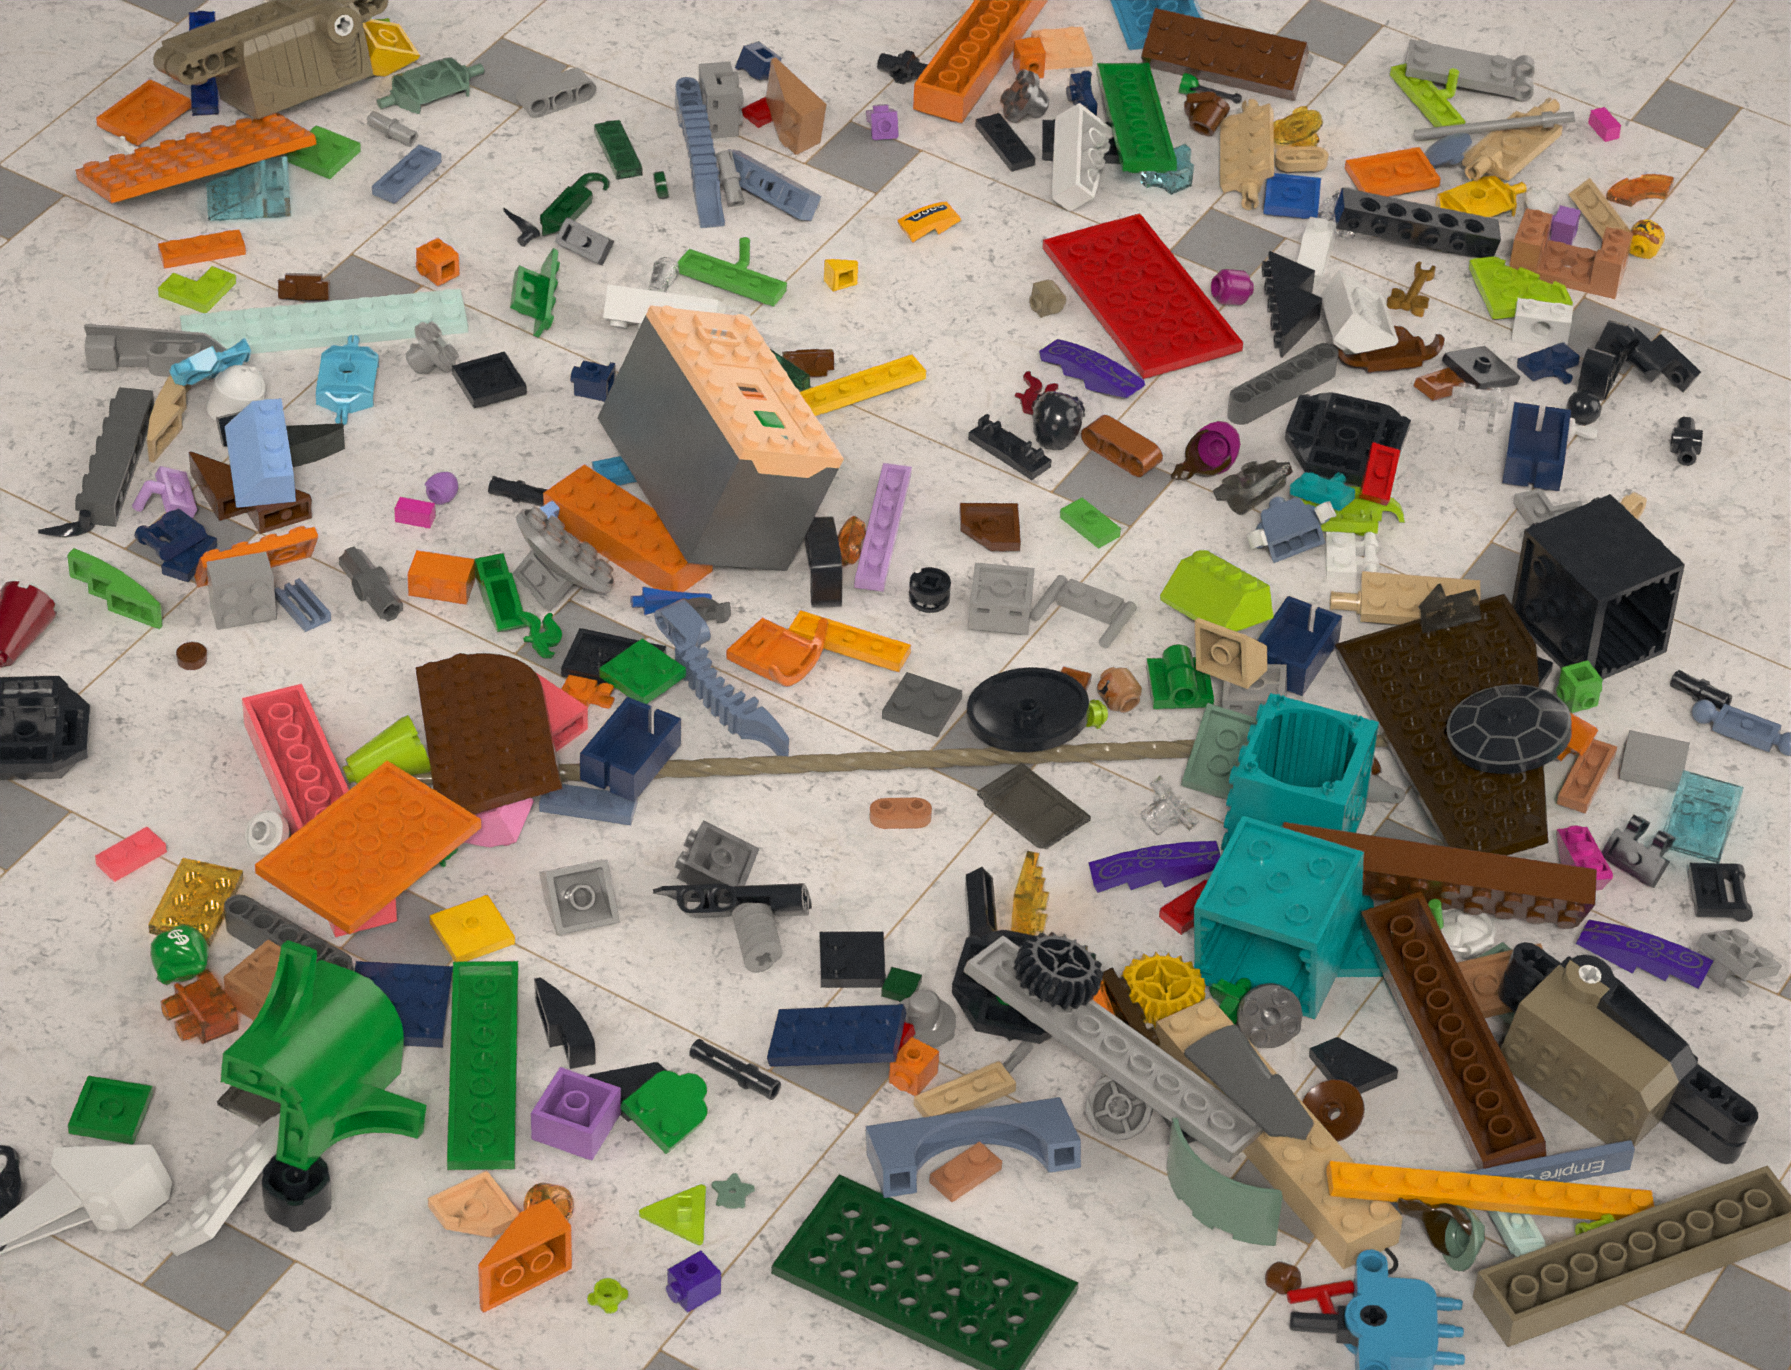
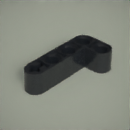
M1608 320L1595 348L1588 347L1582 362L1577 391L1590 390L1597 399L1606 400L1627 357L1626 354L1619 355L1609 345L1616 340L1615 337L1627 326L1626 324Z
M814 517L804 537L810 570L811 607H842V556L834 517Z

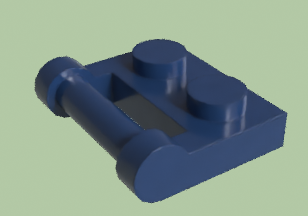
M179 508L165 513L162 519L149 527L146 525L139 526L134 534L135 539L139 543L150 546L155 550L156 555L164 561L174 558L208 536L204 526ZM159 537H165L170 543L160 540Z

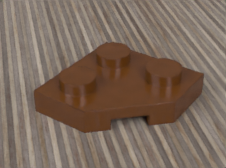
M960 503L961 532L990 551H1020L1021 538L1018 503Z

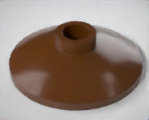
M1327 1080L1317 1084L1305 1095L1302 1101L1337 1142L1347 1139L1359 1128L1365 1113L1362 1095L1352 1084L1343 1080ZM1334 1112H1340L1336 1119L1331 1120V1115Z

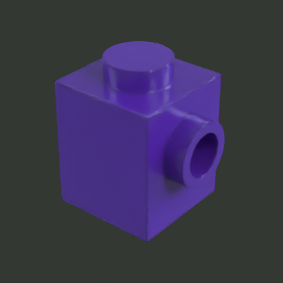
M700 1250L667 1269L666 1292L672 1302L679 1303L688 1313L721 1294V1271Z

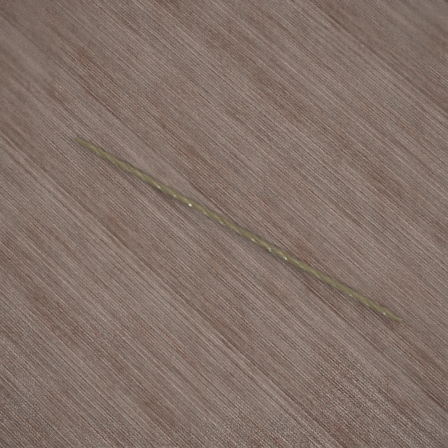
M1377 735L1375 747H1389L1383 735ZM1195 739L1171 742L1136 741L1080 745L1062 744L1052 749L1037 752H1011L989 747L983 749H940L935 751L907 750L886 753L857 752L838 755L808 754L790 757L754 756L741 759L668 760L653 779L665 777H709L714 775L742 776L763 773L792 774L811 771L841 772L859 769L894 770L908 767L945 768L956 765L967 767L994 766L1004 763L1020 765L1042 764L1052 761L1069 763L1096 760L1190 757ZM580 763L558 764L561 783L568 781L584 782L580 780ZM431 772L411 775L426 785H433Z

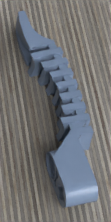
M682 77L677 80L675 85V108L678 124L683 129V137L688 149V158H690L689 164L691 178L693 179L692 189L700 228L725 226L721 203L719 172L715 149L713 148V139L711 138L708 114L706 113V105H703L698 81L692 77Z
M684 599L656 610L654 617L659 630L676 647L675 661L686 667V677L683 680L685 682L688 681V687L692 691L695 690V696L699 700L703 699V705L707 709L711 707V714L715 718L719 716V722L723 726L728 725V731L732 735L737 733L741 739L762 742L770 747L777 756L789 757L788 735L763 706L757 708L759 700L754 696L744 702L746 694L740 691L733 695L734 687L731 684L723 687L725 679L721 676L716 678L718 671L714 667L711 668L712 661L707 658L709 651L705 647L701 648V644L708 642L711 638L710 630L705 620Z

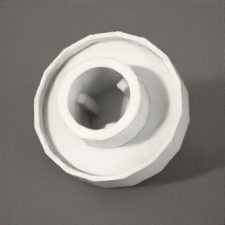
M1531 186L1525 192L1528 198L1526 201L1528 209L1541 210L1553 215L1557 214L1558 208L1556 204L1558 200L1547 189L1542 188L1538 190Z
M262 810L256 813L248 822L245 830L247 847L252 853L263 857L289 838L287 820L282 814L271 810Z

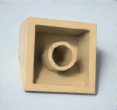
M1200 618L1195 620L1196 670L1246 689L1267 671L1266 645L1247 635Z

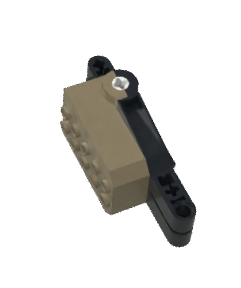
M1523 942L1515 946L1497 990L1499 999L1515 1013L1501 1047V1052L1513 1075L1605 1144L1631 1140L1635 1148L1660 1121H1663L1715 1161L1722 1164H1733L1738 1160L1758 1120L1756 1107L1697 1063L1698 1057L1692 1053L1689 1044L1624 983L1616 978L1611 967L1604 960L1596 956L1584 954L1577 955L1574 958L1568 956L1560 963L1533 943Z

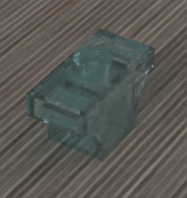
M1186 144L1174 148L1177 170L1168 171L1167 173L1141 171L1140 183L1146 188H1162L1170 195L1191 187L1194 164L1190 162L1192 149Z

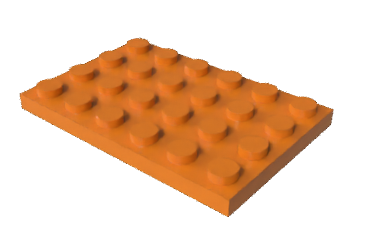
M386 761L255 864V874L350 935L480 830L481 819L394 764Z

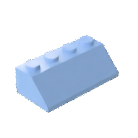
M282 399L252 401L225 426L236 508L295 502L294 473Z

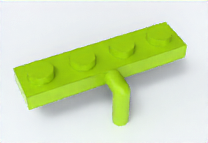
M1406 63L1391 66L1390 76L1434 127L1465 124V119L1447 100L1455 95L1460 73L1458 69L1452 68L1449 70L1446 88L1438 90L1429 80L1405 76Z

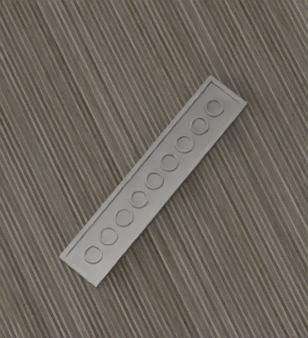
M1001 936L967 962L963 972L975 979L977 983L986 987L1001 998L1002 1001L1026 1016L1031 1022H1034L1056 1040L1076 1052L1082 1059L1088 1061L1110 1079L1130 1091L1136 1098L1141 1099L1159 1112L1161 1116L1171 1122L1172 1118H1178L1179 1126L1183 1131L1226 1162L1232 1161L1263 1133V1130L1229 1097L1095 1001H1089L1087 1006L1080 1005L1078 1009L1069 1006L1064 1010L1060 1005H1055L1052 1008L1051 1004L1046 1001L1040 1003V998L1037 996H1029V989L1020 987L1021 981L1015 978L1016 971L1013 969L1020 947L1006 937Z

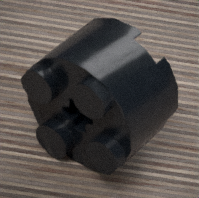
M276 1156L272 1157L264 1167L261 1181L264 1211L273 1222L288 1227L292 1232H302L308 1226L320 1221L331 1209L332 1197L328 1165L321 1157L307 1170L278 1161Z

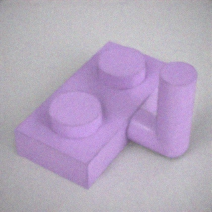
M159 466L155 473L157 482L152 480L145 481L132 504L134 510L141 512L151 494L156 493L161 495L166 513L179 508L193 518L197 511L187 473Z

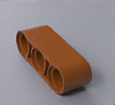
M1109 415L1100 416L1081 431V438L1089 449L1133 476L1142 477L1163 460V454L1158 445Z

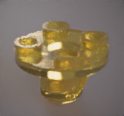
M1300 106L1292 112L1293 114L1284 119L1274 121L1275 143L1291 145L1290 147L1318 146L1320 140L1316 132L1323 125V118L1320 112L1308 110L1307 106Z

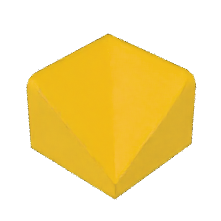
M825 259V283L833 292L857 285L858 262L856 260Z

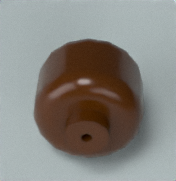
M1278 1261L1268 1268L1265 1275V1284L1275 1292L1287 1295L1288 1291L1301 1288V1272L1294 1265Z

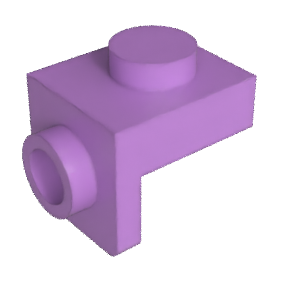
M888 104L873 105V110H866V121L871 124V137L873 140L899 137L896 110L889 108Z

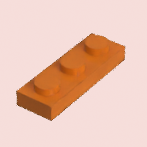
M237 229L158 243V252L163 267L166 269L246 255V246L240 230Z

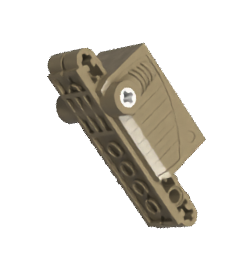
M271 0L161 41L162 47L155 52L153 64L160 72L185 85H201L206 83L209 78L215 76L220 100L258 120L372 76L373 71L363 23L368 22L370 17L384 12L387 8L388 0Z

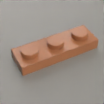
M1593 739L1583 756H1578L1558 794L1557 804L1586 814L1616 756L1617 746Z

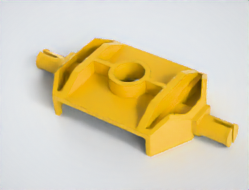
M1495 175L1483 176L1476 181L1473 180L1438 193L1435 205L1440 208L1489 218L1511 210V216L1514 217L1517 207L1516 195L1525 193L1527 187L1523 182L1510 186L1508 183H1503Z

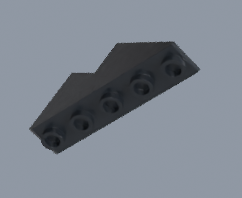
M1269 251L1268 260L1262 261L1261 272L1262 277H1266L1264 290L1265 295H1269L1267 301L1268 313H1273L1270 318L1271 330L1276 331L1273 336L1274 348L1279 349V355L1283 358L1320 320L1322 297L1312 294L1315 270Z

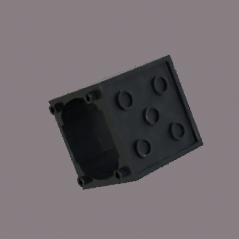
M1611 494L1601 498L1596 497V499L1594 498L1587 504L1541 523H1533L1529 528L1524 529L1511 605L1535 643L1560 668L1588 660L1600 677L1606 679L1667 652L1685 564Z

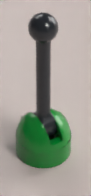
M1184 73L1178 91L1180 94L1187 95L1196 93L1198 90L1203 92L1213 91L1217 96L1231 99L1235 104H1239L1242 101V96L1239 93L1229 94L1201 86L1198 79L1188 73Z

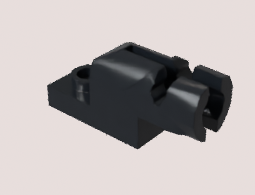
M1629 324L1615 337L1616 340L1609 345L1619 355L1626 354L1627 359L1625 361L1639 370L1651 383L1663 374L1684 393L1701 374V371L1662 334L1653 341H1650L1639 329Z

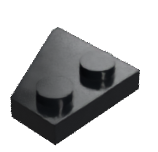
M1339 1037L1311 1047L1309 1051V1058L1327 1080L1346 1081L1352 1084L1360 1094L1393 1081L1398 1076L1396 1066Z

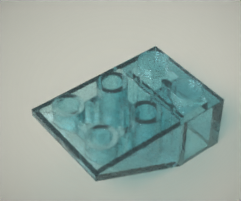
M271 157L250 163L206 183L208 221L250 220L254 218L291 216L287 157Z
M1683 770L1663 832H1667L1676 838L1669 850L1719 864L1740 809L1744 787Z

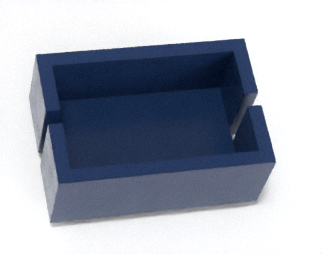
M1514 402L1502 483L1528 487L1529 483H1532L1534 488L1560 491L1571 410L1545 406L1541 431H1536L1540 405Z
M1287 596L1257 641L1267 646V664L1287 665V691L1303 696L1335 649V644L1339 643L1343 616L1317 607L1313 632H1311L1309 627L1312 604Z
M627 696L580 752V780L604 790L609 786L611 793L635 802L680 747L681 718L656 709L654 711V734H652V706Z

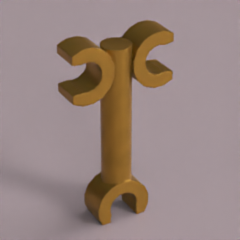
M1418 261L1414 269L1415 279L1406 295L1403 290L1393 288L1391 297L1388 296L1387 307L1393 310L1401 308L1404 311L1410 310L1414 316L1423 317L1425 308L1428 309L1430 298L1418 294L1425 282L1434 279L1436 267L1432 265L1429 270L1421 269L1422 262Z

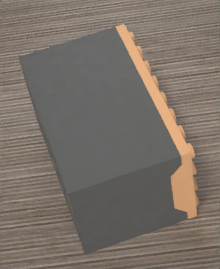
M650 305L597 417L688 563L787 571L844 460L836 445L825 432L824 427L819 423L799 390L788 377L787 372L782 368L774 353L765 343L764 338L753 325L752 320L743 314L729 315L677 309L666 305L663 307Z

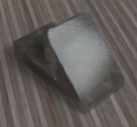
M1439 583L1418 606L1423 633L1481 620L1479 596L1476 589L1446 596Z

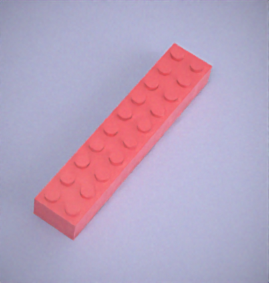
M302 684L242 698L245 728L280 810L288 822L291 835L349 791ZM396 898L354 932L397 922ZM329 922L335 937L348 934Z

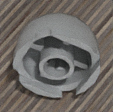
M1108 1076L1103 1077L1094 1084L1086 1101L1087 1118L1092 1127L1104 1137L1117 1141L1131 1139L1142 1133L1150 1123L1153 1113L1152 1107L1141 1099L1136 1098L1130 1091Z

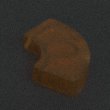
M1642 174L1641 177L1631 180L1625 178L1615 183L1608 190L1606 199L1628 207H1632L1636 202L1643 199L1656 198L1665 200L1673 186L1674 178L1660 174Z

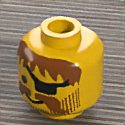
M1647 219L1636 222L1629 231L1633 233L1630 254L1644 259H1651L1657 255L1665 240V233L1658 223Z

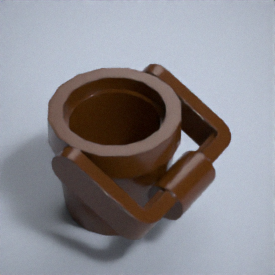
M1213 91L1187 94L1186 101L1184 102L1185 115L1189 117L1190 127L1197 133L1205 136H1212L1230 111L1229 104Z

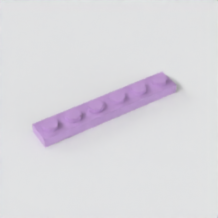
M887 463L882 465L855 576L854 588L884 592L911 479L912 467Z

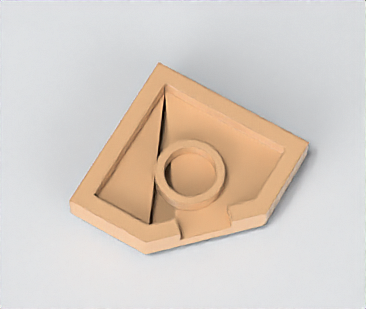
M488 1171L482 1172L428 1198L429 1209L446 1230L490 1238L505 1232L519 1214V1211Z

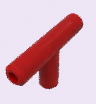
M1352 1280L1290 1290L1287 1292V1300L1290 1304L1317 1300L1323 1314H1337L1330 1297L1354 1293L1355 1285Z

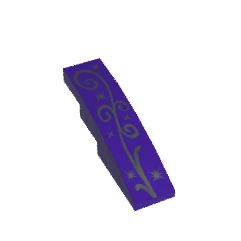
M1056 339L1039 351L1041 361L1061 365L1063 375L1084 379L1086 390L1128 398L1145 386L1143 379L1123 365L1101 353L1076 343Z
M1217 841L1180 842L1118 853L1089 862V867L1097 893L1128 883L1130 889L1134 890L1160 880L1165 888L1212 872L1221 854Z
M1590 919L1576 942L1577 945L1632 974L1636 967H1639L1665 982L1671 974L1697 989L1700 988L1713 963V960L1658 936L1625 926Z

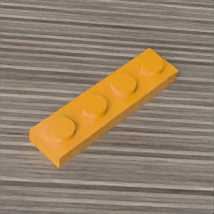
M800 610L788 630L812 641L817 630L818 621L823 617ZM827 619L828 629L823 649L896 672H900L911 654L910 644Z

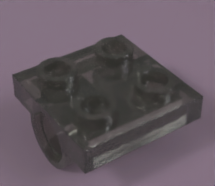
M1270 460L1258 464L1257 461H1252L1244 464L1241 467L1242 471L1224 478L1222 484L1214 489L1213 493L1217 501L1226 500L1229 507L1236 514L1245 515L1264 500H1267L1284 488L1286 477L1292 474L1293 470L1290 462L1277 463L1276 460Z

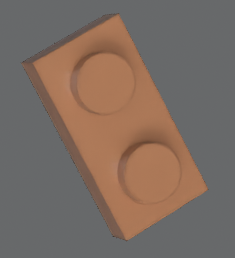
M979 1141L932 1172L929 1183L950 1202H954L1002 1170V1160Z

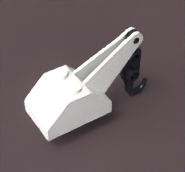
M153 1144L55 1147L51 1166L56 1176L22 1203H20L23 1191V1181L19 1169L20 1156L13 1147L0 1145V1155L7 1158L6 1165L0 1173V1255L88 1221L97 1230L107 1232L134 1227L169 1200L172 1180Z

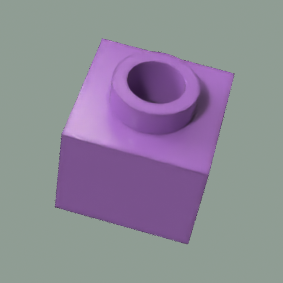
M1560 205L1557 214L1552 217L1550 240L1572 245L1578 232L1581 210Z

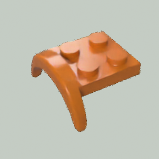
M762 617L726 650V659L777 684L792 686L801 681L813 669L820 658L826 641L828 620L823 617L818 621L815 636L811 641Z

